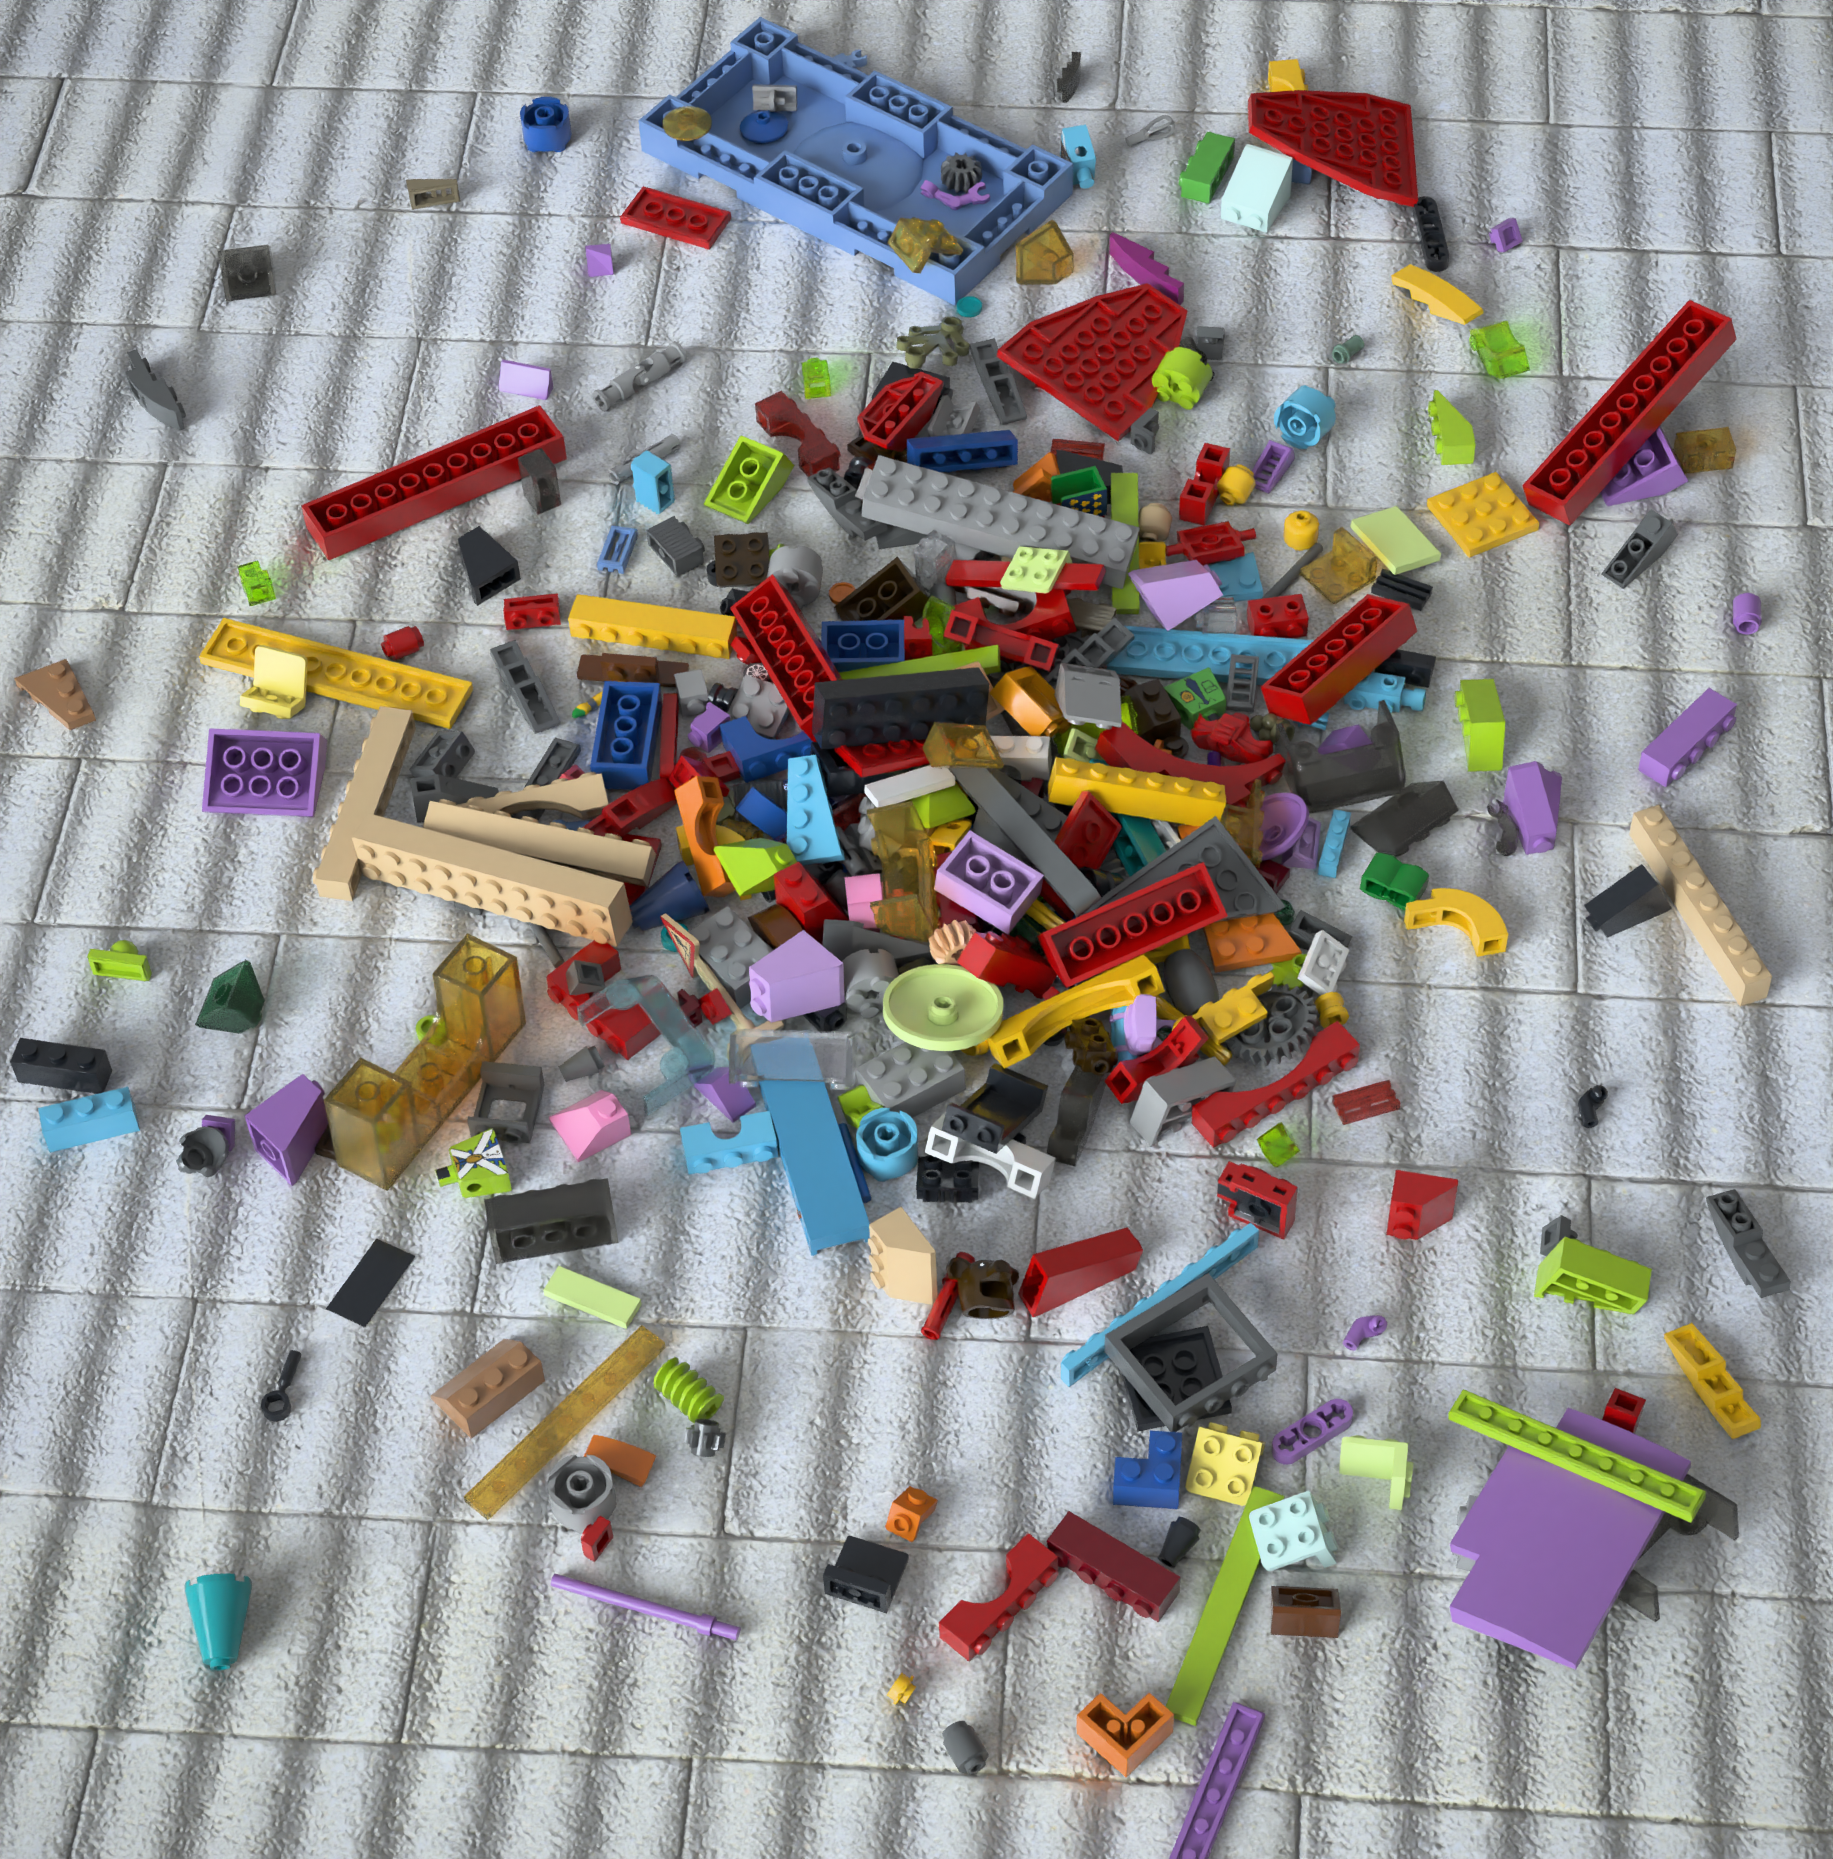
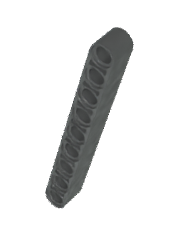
M966 746L943 762L955 776V781L1031 866L1044 875L1043 879L1076 916L1079 917L1102 899L1089 880Z

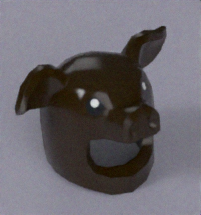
M955 1257L948 1261L946 1266L949 1279L958 1281L960 1305L964 1316L975 1319L1005 1318L1014 1312L1013 1285L1019 1279V1271L1011 1267L1008 1262L1001 1259L996 1261L979 1260L970 1263L960 1257Z

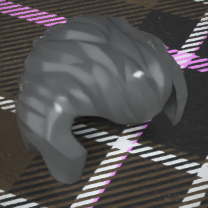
M199 1127L194 1131L187 1132L179 1140L183 1146V1151L176 1160V1163L179 1166L178 1170L180 1172H186L187 1174L198 1172L205 1177H212L218 1172L228 1157V1140L222 1134V1131L212 1127Z

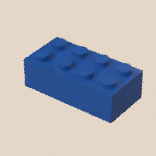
M604 681L590 770L596 774L602 773L605 789L634 790L651 782L663 705L660 683Z

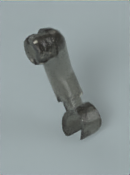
M1496 799L1500 807L1497 814L1491 805H1487L1488 813L1498 819L1497 822L1503 830L1500 841L1496 843V849L1503 856H1511L1517 849L1519 827L1508 814V806Z

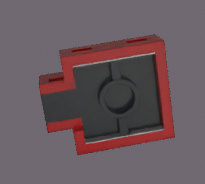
M1229 1161L1218 1179L1217 1197L1231 1202L1228 1207V1216L1246 1224L1252 1223L1256 1228L1284 1240L1295 1221L1298 1187L1292 1185L1288 1180L1273 1177L1257 1167L1247 1166L1242 1163L1237 1165Z

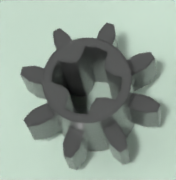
M696 1419L695 1425H691V1428H686L684 1443L690 1444L691 1453L694 1455L713 1457L715 1456V1450L719 1451V1448H724L726 1433L720 1432L719 1423L714 1420Z

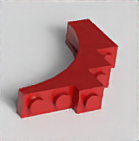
M1123 721L1121 727L1113 726L1112 729H1106L1101 732L1095 747L1099 755L1112 767L1130 768L1148 773L1156 772L1166 776L1186 777L1190 780L1215 782L1225 785L1226 805L1222 814V821L1232 816L1236 818L1245 812L1248 807L1249 797L1254 796L1261 787L1268 783L1269 785L1275 784L1282 777V770L1286 763V760L1278 753L1262 761L1244 765L1215 766L1198 764L1177 758L1154 747L1139 737Z

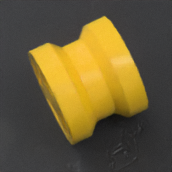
M1325 993L1315 1000L1314 1003L1320 1014L1319 1021L1323 1028L1336 1021L1341 1025L1348 1021L1349 1013L1343 1007L1344 1000L1340 993Z

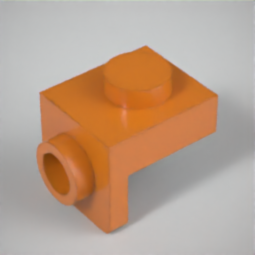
M909 1486L892 1502L885 1526L886 1529L913 1542L917 1538L921 1523L935 1511L938 1500L927 1495L921 1489Z

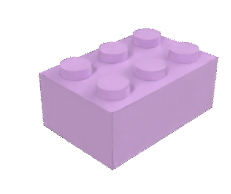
M969 830L937 870L934 890L1006 934H1009L1040 895L1044 875Z

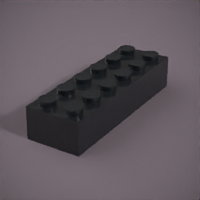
M979 667L815 682L812 734L821 750L840 748L841 745L852 747L867 744H883L889 741L900 742V740L913 741V739L923 740L931 739L932 737L944 738L945 736L984 734L990 684Z

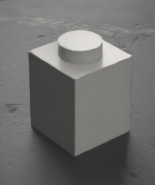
M702 669L674 674L676 693H678L682 717L704 713L708 702V693Z

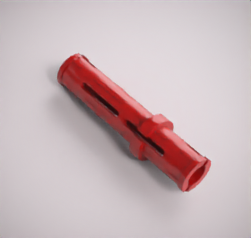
M960 1251L956 1254V1257L966 1259L970 1263L976 1262L975 1258L969 1253ZM947 1273L942 1278L943 1286L924 1326L921 1328V1333L932 1340L940 1338L941 1332L959 1296L958 1281L949 1279Z

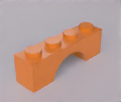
M695 776L674 791L702 895L725 897L736 889L713 850L715 846L719 845L716 838V821L725 803L718 778Z

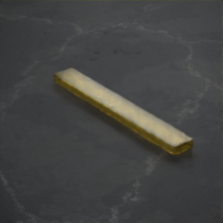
M641 1325L464 1496L465 1503L486 1520H489L666 1348L665 1342Z

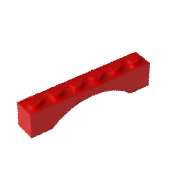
M1336 1021L1319 1031L1316 1036H1313L1310 1048L1303 1060L1283 1078L1265 1087L1250 1091L1215 1092L1192 1106L1191 1123L1213 1148L1221 1143H1227L1246 1128L1255 1127L1261 1119L1270 1114L1280 1112L1288 1103L1295 1099H1302L1315 1087L1329 1083L1334 1076L1342 1071L1351 1070L1358 1063L1360 1044Z

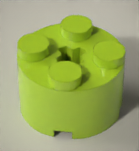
M1176 347L1171 352L1170 350L1167 351L1152 376L1153 386L1158 388L1157 398L1163 402L1169 400L1178 403L1187 410L1192 409L1199 401L1212 378L1211 366L1208 363L1205 366L1200 360L1202 356L1191 349Z

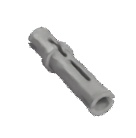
M670 434L639 454L628 456L626 461L608 471L611 481L618 485L633 476L631 463L634 458L640 456L646 450L661 459L681 448L679 439L676 435Z

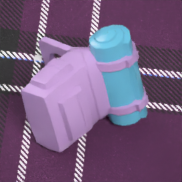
M1140 994L1135 998L1133 1004L1111 1009V1016L1109 1018L1111 1042L1118 1051L1117 1065L1120 1061L1136 1059L1139 1055L1150 1052L1160 1045L1163 1041L1156 1037V1032L1161 1028L1173 1029V1024L1177 1020L1156 1019V997Z

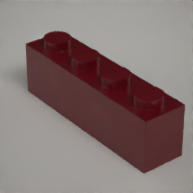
M1070 1511L1067 1512L1047 1539V1548L1058 1556V1567H1066L1075 1572L1083 1582L1097 1585L1105 1590L1110 1598L1115 1601L1122 1600L1132 1606L1134 1611L1144 1618L1150 1617L1159 1622L1180 1593V1576Z

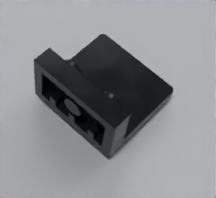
M847 1536L835 1566L827 1564L823 1573L824 1592L827 1595L887 1614L908 1563L909 1555L860 1538Z

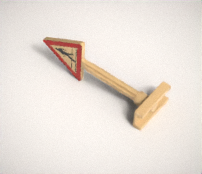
M666 913L660 916L691 977L695 978L699 975L710 991L718 988L732 1012L729 1017L736 1025V1031L740 1035V1037L727 1044L726 1058L732 1066L751 1057V1045L783 1038L782 1033L779 1031V1029L784 1027L781 1020L772 1023L768 1020L756 1027L750 1019H747L709 966L700 959L699 941Z

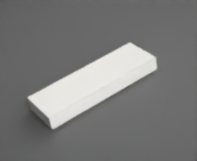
M941 761L865 785V794L877 809L954 786L955 776Z

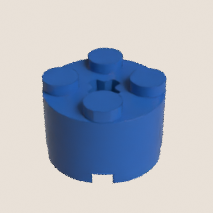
M539 97L533 99V103L529 106L525 104L521 108L520 119L523 140L528 150L531 152L564 151L566 144L572 136L568 106L566 104L564 106L560 103L559 99L554 97Z

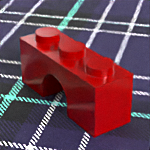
M1204 443L1196 461L1194 480H1187L1180 495L1179 520L1205 526L1219 495L1217 483L1225 469L1229 467L1230 448Z

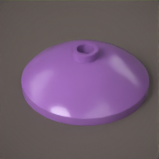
M1292 793L1272 794L1257 800L1247 807L1246 811L1237 817L1229 834L1250 861L1270 860L1288 851L1301 838L1309 821V810L1303 799L1298 795Z

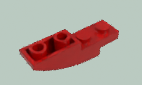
M665 777L646 783L602 809L601 815L582 828L593 831L594 835L605 837V834L608 833L622 838L636 827L640 830L675 806L677 799L674 790L676 789Z

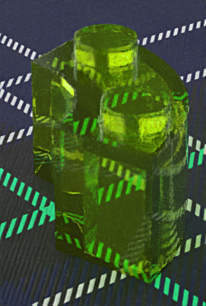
M1497 321L1469 330L1471 334L1469 337L1470 346L1473 351H1477L1490 376L1493 375L1496 378L1504 379L1530 371L1525 347L1513 336L1508 321Z
M931 596L924 607L922 622L924 618L929 621V635H932L933 656L962 651L961 643L946 639L943 636L951 611L955 610V606Z

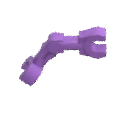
M925 180L921 186L922 195L931 199L936 198L952 210H958L963 205L971 202L975 205L985 204L990 201L989 194L984 196L978 194L980 190L986 189L984 182L975 184L968 190L967 194L954 197L952 194L942 192L935 184L928 180Z

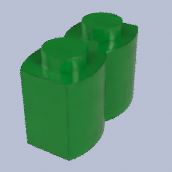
M1376 853L1362 875L1360 890L1373 898L1387 900L1393 906L1406 910V903L1420 900L1428 885L1429 874L1417 865L1403 864L1393 855Z

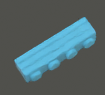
M1333 810L1319 862L1318 875L1336 878L1347 832L1350 827L1351 812Z

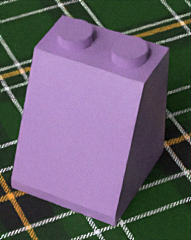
M1197 560L1133 570L1128 573L1154 618L1167 631L1223 596L1219 588L1222 582L1217 574L1211 571L1207 564L1202 566Z
M804 930L749 967L751 1007L756 1014L763 1015L771 1023L835 1007L845 1002L843 962Z

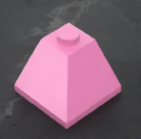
M603 1090L549 1117V1121L578 1162L631 1135L628 1113L613 1093Z

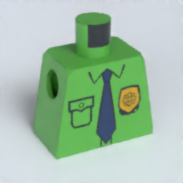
M1209 667L1164 687L1181 716V723L1189 730L1194 728V721L1198 719L1199 713L1207 721L1218 720L1226 713L1225 695Z

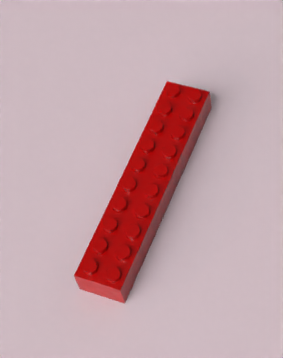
M1688 300L1522 485L1528 504L1571 526L1737 340L1732 318Z
M538 405L301 505L306 528L328 560L334 559L566 460L564 436L543 408Z

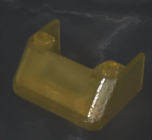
M912 801L867 809V816L875 830V838L871 839L872 851L875 856L879 855L883 873L884 900L870 902L876 927L881 928L885 934L929 942V938L935 935L934 930L939 929V912L936 901L937 891L934 890L936 857L932 841Z

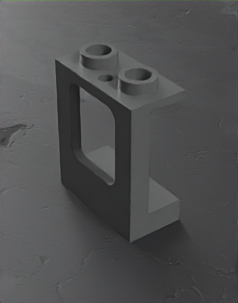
M482 1061L480 1069L482 1085L474 1116H468L467 1119L471 1137L494 1128L497 1140L509 1143H530L545 1085L542 1067ZM495 1100L524 1102L526 1108L522 1122L489 1119L488 1116L492 1102Z

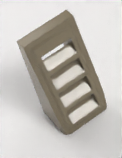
M457 179L406 180L412 210L460 202ZM451 188V194H447L446 189ZM441 190V194H436V191Z

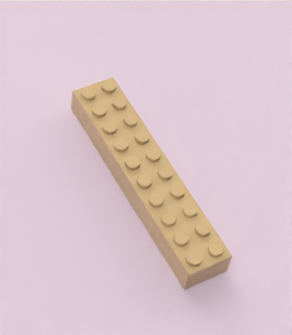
M368 813L352 836L363 876L371 880L387 882L396 887H405L421 894H430L447 901H455L472 908H480L497 915H505L522 922H530L544 926L547 929L559 930L572 936H580L595 940L600 944L608 943L616 947L633 922L625 885L620 881Z

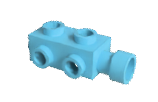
M1372 672L1344 696V704H1349L1355 710H1362L1365 707L1377 709L1379 713L1384 715L1391 714L1392 712L1399 713L1401 705L1409 706L1411 710L1423 712L1426 689H1405V677Z

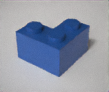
M1150 1430L1148 1459L1115 1457L1113 1505L1178 1509L1182 1451L1181 1432Z

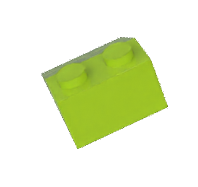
M740 435L704 505L745 524H749L783 488L795 465L784 453Z

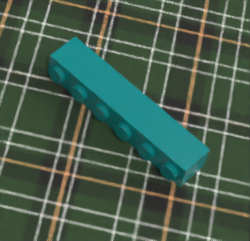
M1091 759L1089 762L1109 766L1105 760ZM1109 812L1122 826L1113 846L1130 877L1166 852L1149 818Z

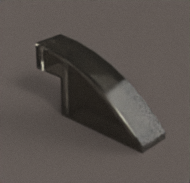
M1080 1065L1075 1066L1061 1092L1057 1124L1048 1140L1047 1154L1055 1157V1162L1076 1166L1092 1129L1106 1086L1104 1081L1109 1076V1073L1097 1076L1093 1072H1083Z

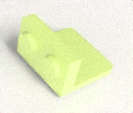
M1019 546L1000 581L1002 588L1038 593L1050 592L1065 563H1072L1069 551Z
M1359 1435L1342 1438L1340 1474L1391 1480L1389 1509L1402 1510L1403 1498H1410L1413 1462L1407 1461L1408 1443L1399 1442L1395 1439H1367Z

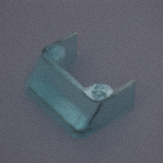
M643 975L618 980L577 1007L579 1023L583 1027L611 1007L618 1010H627L639 1003L672 1048L663 1055L660 1061L661 1073L667 1081L643 1097L644 1112L647 1116L710 1074L716 1063L715 1053L662 981L654 975Z

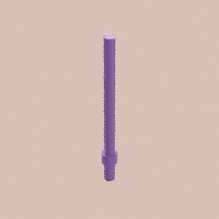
M556 1573L551 1580L552 1587L696 1628L698 1633L707 1636L716 1634L738 1640L740 1635V1627L717 1621V1617L703 1613L699 1616Z

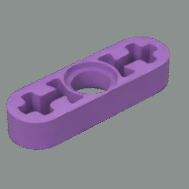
M1332 1399L1285 1428L1273 1438L1271 1451L1273 1458L1281 1464L1295 1463L1344 1432L1352 1423V1406L1343 1399ZM1335 1411L1336 1414L1344 1413L1343 1419L1338 1416L1332 1419V1412ZM1313 1425L1321 1430V1434L1314 1438L1308 1437L1303 1432V1429ZM1281 1444H1284L1286 1447L1292 1445V1451L1290 1452L1288 1449L1281 1450Z

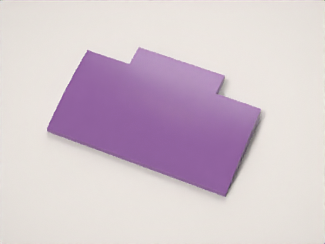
M1567 1408L1556 1427L1559 1430L1681 1481L1684 1480L1691 1468V1461L1630 1431L1571 1408ZM1509 1445L1450 1542L1451 1552L1476 1561L1450 1604L1452 1622L1576 1670L1665 1511Z

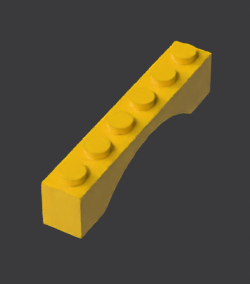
M1142 954L1002 1021L998 1030L987 1039L993 1057L1005 1069L1030 1057L1048 1038L1071 1025L1072 1020H1081L1105 1010L1129 1006L1133 1004L1135 998L1140 994H1148L1155 997L1165 992L1156 966Z

